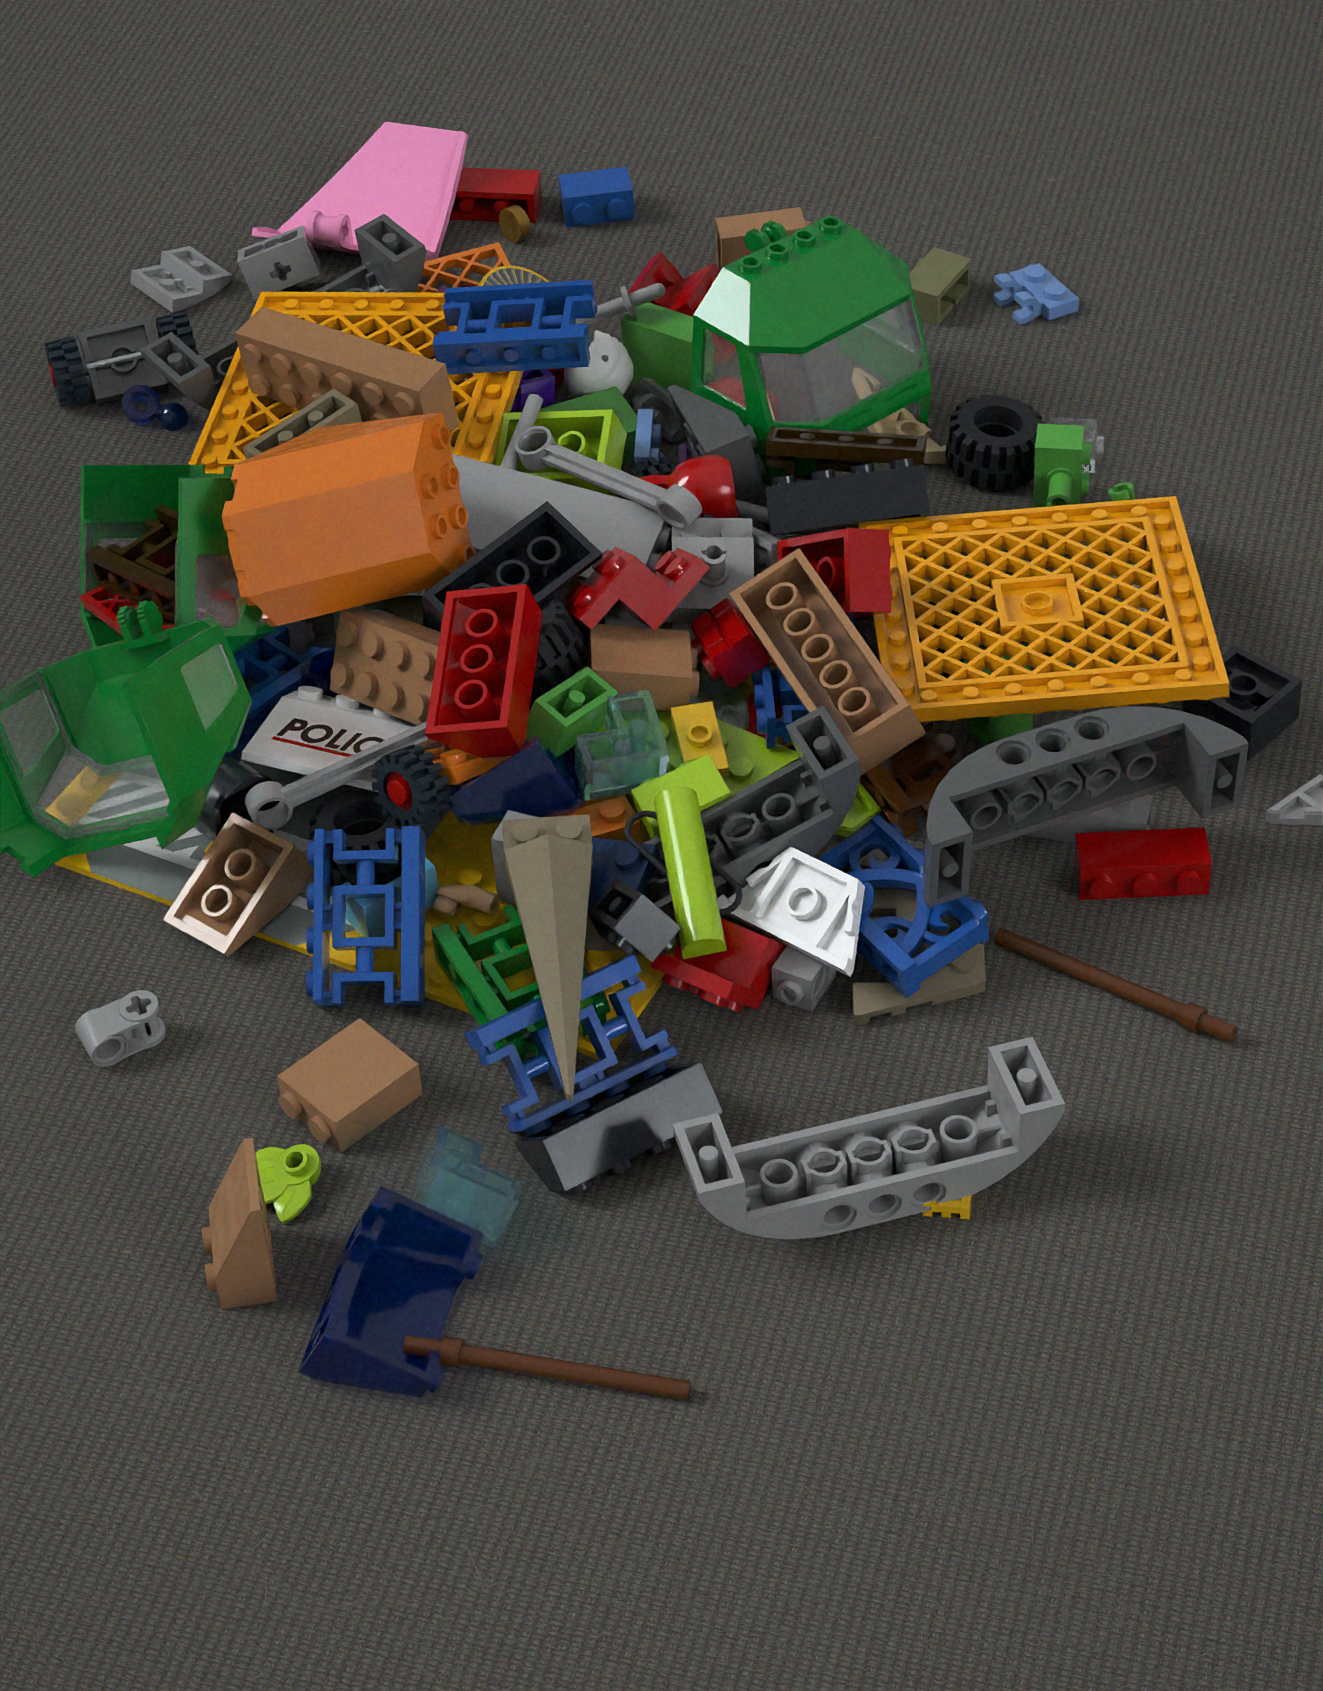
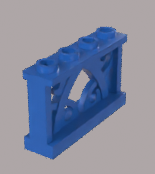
M876 815L870 819L871 823L819 857L818 860L840 871L851 866L852 872L847 874L859 879L865 886V899L862 905L856 950L905 998H908L920 990V983L976 944H983L989 940L987 925L989 915L985 907L978 900H970L966 895L928 908L923 898L925 851L921 848L916 850L907 841L904 833L896 824L892 823L889 825L880 815ZM874 849H880L889 858L884 862H879L875 859V854H873L869 861L870 869L862 870L859 864L860 859ZM873 887H895L916 891L917 906L913 922L895 916L881 917L875 920L869 918L868 916L872 912L875 903ZM947 915H950L961 925L947 936L935 935L928 931L929 927L935 931L949 930L950 924L941 921ZM895 928L898 931V935L895 938H890L885 932L888 929ZM923 942L931 945L930 948L913 958Z

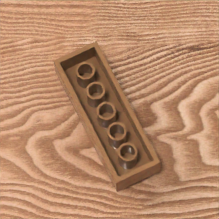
M261 307L235 332L251 393L303 409L334 388L358 404L362 422L443 412L445 423L449 427L450 432L459 425L445 363L265 307Z
M800 548L729 593L746 622L808 714L825 706L858 757L862 766L861 776L926 734L905 697Z

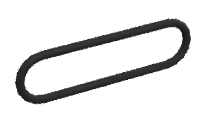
M647 810L637 812L626 822L624 829L625 838L667 876L666 867L631 835V827L636 820L643 817H651L657 820L656 812ZM710 859L711 868L727 881L736 892V898L732 905L719 909L720 916L727 915L735 911L741 904L742 889L737 881Z

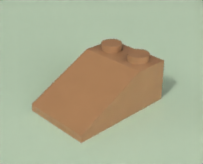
M232 812L168 910L163 921L229 957L295 900L312 874L314 867H309L307 856L297 846Z
M253 1137L245 1138L242 1140L208 1207L210 1227L202 1228L205 1255H213V1263L205 1264L208 1292L217 1291L221 1310L278 1301L271 1231Z

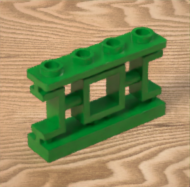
M512 904L504 907L505 924L475 936L471 934L465 923L457 925V932L455 933L448 923L432 929L435 960L479 1026L541 997L537 982L511 992L503 980L506 977L533 967L527 943L512 949L513 946L526 942L518 910ZM495 954L496 956L481 961V973L474 962ZM585 965L583 967V976L589 974ZM603 990L581 1000L580 1008L593 1005L600 1023L606 1022V1014L610 1013V1005ZM544 1019L494 1042L495 1049L505 1044L514 1043L522 1063L526 1061V1054L532 1052L534 1057L539 1055L530 1032L545 1026ZM580 1020L579 1032L584 1037L588 1034Z

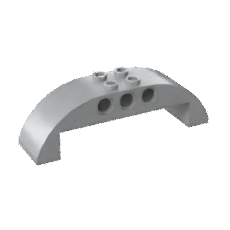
M1029 1037L988 1047L987 1085L735 1147H731L718 1113L672 1125L674 1136L699 1202L711 1215L723 1224L746 1234L775 1239H804L838 1234L930 1211L931 1207L922 1205L932 1201H936L939 1204L951 1200H961L962 1197L978 1193L1001 1180L1020 1166L1043 1144L1065 1111V1102L1034 1038Z

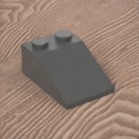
M675 384L667 387L684 444L692 458L704 455H721L728 458L732 469L735 499L745 501L764 493L765 489L761 477L766 475V470L759 454H754L753 448L758 446V441L750 424L743 426L735 412Z

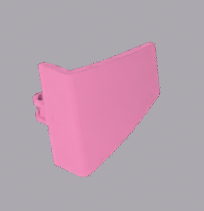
M384 122L334 177L278 230L269 227H253L251 236L266 240L304 225L307 240L312 243L314 248L360 255L354 230L385 214L425 245V261L436 259L439 256L452 212L464 161L468 134L462 131Z

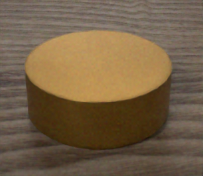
M517 205L501 210L499 225L506 239L512 243L526 239L531 229L526 212Z

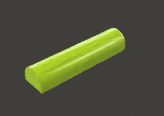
M688 787L666 789L655 797L654 805L676 923L681 927L678 935L683 959L727 951L697 793Z

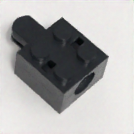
M1234 645L1222 655L1229 680V697L1213 698L1210 700H1184L1183 712L1207 718L1242 735L1249 743L1247 760L1249 761L1299 718L1302 680Z

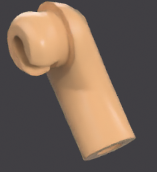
M444 885L437 890L436 894L438 896L433 903L435 910L449 916L455 914L458 903L493 916L499 908L500 896L473 885Z

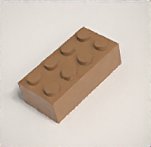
M379 609L341 610L339 625L336 631L337 639L333 667L331 669L330 690L413 724L420 725L426 722L440 632Z

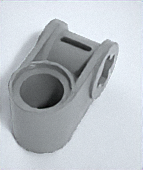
M146 990L131 992L107 1005L89 1010L75 1024L76 1034L94 1065L99 1067L114 1065L128 1056L156 1046L164 1039L166 1029L164 1021L157 1016L159 1012L157 997L152 992ZM135 1004H138L140 1015L135 1011ZM145 1024L150 1028V1035H147Z

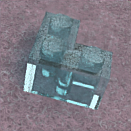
M649 689L607 696L606 731L576 736L575 771L584 801L632 793L631 790L640 786L645 780L653 777L658 778L669 772L670 753Z
M440 1126L417 1172L409 1211L415 1213L421 1221L428 1225H442L459 1233L464 1240L471 1244H485L495 1249L518 1204L521 1182L479 1164L483 1144Z

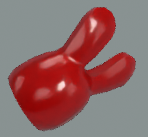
M721 455L697 456L677 465L672 474L638 477L667 490L674 484L683 486L699 500L702 506L701 518H704L705 514H710L713 518H739L735 501L730 461L726 457Z

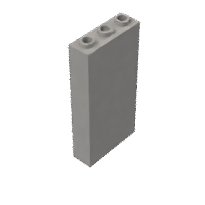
M452 454L454 465L458 468L460 475L459 489L462 504L468 513L467 527L470 542L475 548L476 554L548 501L602 553L606 550L612 551L614 547H617L637 557L654 574L657 572L655 565L661 558L660 550L667 552L672 537V528L667 527V522L658 511L634 501ZM592 566L550 598L567 602L565 597L569 590L577 582L582 581L584 583L594 572ZM617 603L607 612L632 619V616Z

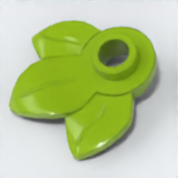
M306 1144L293 1145L286 1150L273 1146L256 1152L265 1204L273 1202L276 1214L283 1224L293 1220L307 1207L312 1199L311 1186L318 1180L321 1173V1158L313 1147ZM302 1162L299 1166L293 1168L296 1164Z

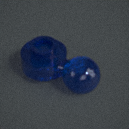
M143 384L134 385L127 389L123 395V412L127 419L133 423L147 424L157 418L161 426L169 431H177L187 425L188 412L186 408L176 402L167 403L166 405L160 404L158 394L150 386ZM139 403H145L148 405V408L144 411H138L135 409V406Z

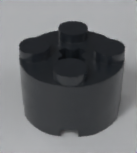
M230 754L223 757L214 778L204 811L194 828L214 841L232 812L252 822L245 805V797L255 785L273 780L236 755ZM280 801L268 802L261 806L259 811L272 809Z

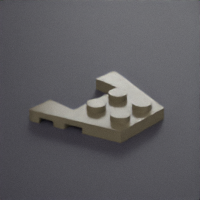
M873 887L875 903L870 915L877 917L895 916L913 922L917 906V893L895 887ZM947 915L941 921L950 924L949 930L935 931L929 927L928 931L935 935L947 936L961 925L950 915ZM923 942L913 958L930 948L931 945ZM984 943L976 944L920 983V990L908 998H905L891 983L853 982V1025L870 1023V1017L889 1013L890 1017L904 1014L907 1007L930 1002L931 1006L985 992Z

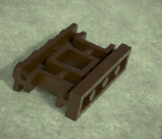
M771 426L766 438L765 455H768L766 467L786 468V476L795 475L796 483L812 480L811 475L796 474L797 457L818 459L817 472L835 469L836 472H851L850 467L874 463L890 464V461L914 458V466L924 465L925 469L924 456L926 453L927 436ZM915 514V515H908V516H901V517H894V518H887V519H880V520L915 518V517H923V516H922V514ZM858 523L838 525L843 528H859Z
M160 504L154 508L158 520L154 521L149 518L143 522L147 530L144 535L124 548L112 543L106 547V550L97 545L86 552L85 556L100 587L137 605L142 601H153L154 604L156 603L162 617L178 624V510L174 511ZM230 554L198 555L196 558L197 607L203 609L208 606L209 603L205 594L226 579L231 578L238 582ZM195 613V621H198L199 618Z

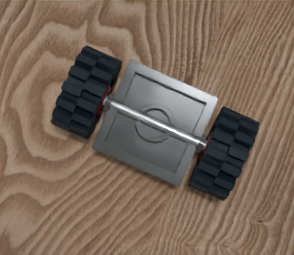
M185 311L156 317L158 338L172 332L198 355L193 331ZM149 316L78 332L83 361H81V355L74 336L44 343L49 372L60 407L90 401L86 376H89L96 405L168 388L167 379L141 355V348L156 341Z

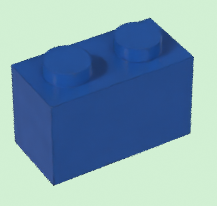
M627 166L558 175L560 204L566 228L635 219L633 188Z

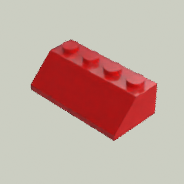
M527 584L449 591L446 593L425 735L428 739L480 758L524 754L543 614Z

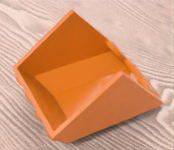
M443 412L318 427L234 465L231 481L233 482L235 492L233 500L225 501L222 520L229 540L228 546L233 568L237 575L240 598L249 606L256 605L263 612L262 619L271 627L430 589L476 555L475 548L470 542L467 527L468 513L462 504L459 489L460 475L458 468L454 465L450 447L451 432L445 423Z

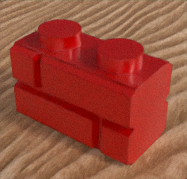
M723 599L711 608V613L705 612L690 622V628L696 636L690 643L693 648H697L701 662L715 681L722 676L727 685L734 688L749 677V672L756 673L770 663V657L731 599Z

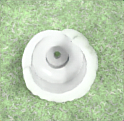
M595 330L594 340L589 346L591 357L589 367L565 368V383L575 398L614 386L624 395L633 379L634 366L627 349L617 338Z

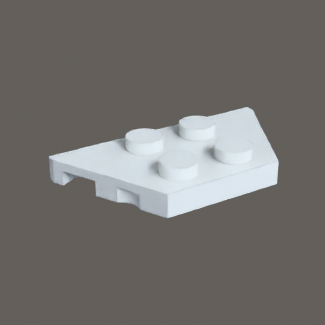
M791 846L776 856L769 866L758 869L745 878L748 885L742 888L741 904L735 911L727 914L728 916L849 977L854 971L865 886L859 879ZM736 893L729 898L724 894L717 898L719 909L732 905L735 901Z

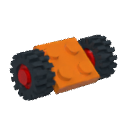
M526 740L523 755L480 758L447 745L437 749L425 748L421 745L415 747V744L386 754L375 762L376 769L372 770L371 777L377 781L371 783L372 790L379 792V796L375 797L377 804H384L385 807L382 813L386 817L392 814L391 822L398 825L401 823V828L402 826H418L444 813L443 810L448 806L445 798L450 797V790L444 788V784L457 785L478 775L488 774L486 781L491 784L496 782L498 787H507L539 772L537 769L541 768L543 761L539 758L544 755Z

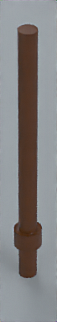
M1001 928L996 934L995 944L1177 1020L1180 1027L1198 1034L1200 1031H1203L1229 1043H1232L1237 1035V1026L1209 1015L1208 1010L1192 1002H1189L1187 1005L1004 928Z
M407 1334L403 1344L404 1354L439 1359L440 1365L460 1368L463 1363L686 1401L689 1400L691 1381L465 1344V1339L444 1336L443 1340Z

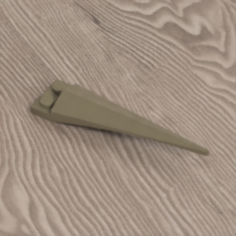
M590 815L502 820L505 868L533 965L567 1101L571 1102L574 1099L582 979L593 864Z

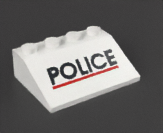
M300 686L297 691L281 697L242 751L241 760L310 775L417 725L371 706L361 704L359 701L345 695H337L334 698L322 695L323 690L320 688ZM436 742L425 748L438 749L440 747H443L444 744ZM372 772L346 783V785L373 791L371 783L377 780L371 777Z

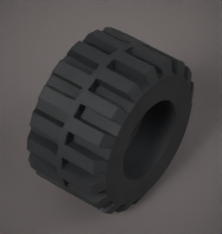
M985 394L980 395V398H968L966 403H959L956 406L955 411H952L950 416L945 453L946 464L948 468H952V473L956 477H962L963 482L969 485H978L977 488L985 490L986 488H993L994 491H1002V488L1015 489L1018 488V484L1025 485L1030 482V478H1034L1038 423L1045 424V422L1042 421V416L1039 412L1033 411V407L1028 403H1021L1020 399L1014 397L1007 398L1004 397L1005 395L996 394V396Z
M556 598L547 599L539 605L543 614L531 701L572 677L584 664L583 660L589 652L587 650L589 647L588 642L564 604Z
M360 788V790L352 791V789L345 791L340 796H333L327 800V804L320 805L315 810L316 815L310 818L308 830L310 840L314 841L315 829H325L326 831L342 829L346 833V851L386 850V828H395L396 830H402L401 823L395 825L391 822L392 814L386 817L382 813L385 807L384 804H377L375 797L379 796V792ZM398 845V863L375 864L374 885H386L402 875V845ZM330 847V887L340 886L346 882H349L351 885H357V864H337L333 860V847Z

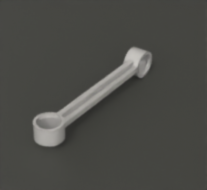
M544 426L527 428L515 440V449L526 469L538 471L551 466L658 511L668 524L678 530H687L702 513V506L699 500L683 486L674 484L667 490L556 444L551 431ZM543 445L541 448L531 451L533 448Z
M427 721L286 786L274 781H266L255 785L245 797V805L252 822L266 830L278 829L290 820L293 814V807L372 772V770L376 769L374 764L377 760L381 759L380 757L408 745L415 744V747L419 745L427 747L436 743V741L428 739L425 735ZM280 801L272 809L259 811V808L268 802Z

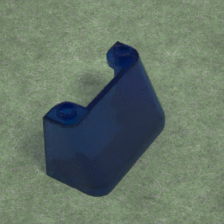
M534 698V699L530 702V710H531V708H532V705H533L534 701H535L537 698ZM535 737L524 744L521 751L489 771L462 782L465 784L469 781L465 786L458 785L451 789V800L448 801L449 807L460 823L468 821L472 826L501 823L508 810L539 818L569 816L585 805L583 764L574 747L556 757L549 747L544 750L540 739Z
M380 1186L355 1224L345 1244L299 1365L298 1373L316 1381L421 1398L426 1390L434 1393L445 1370V1366L439 1364L440 1353L430 1349L425 1357L404 1354V1339L408 1334L440 1340L457 1288L464 1278L472 1280L481 1265L484 1255L477 1252L483 1233Z

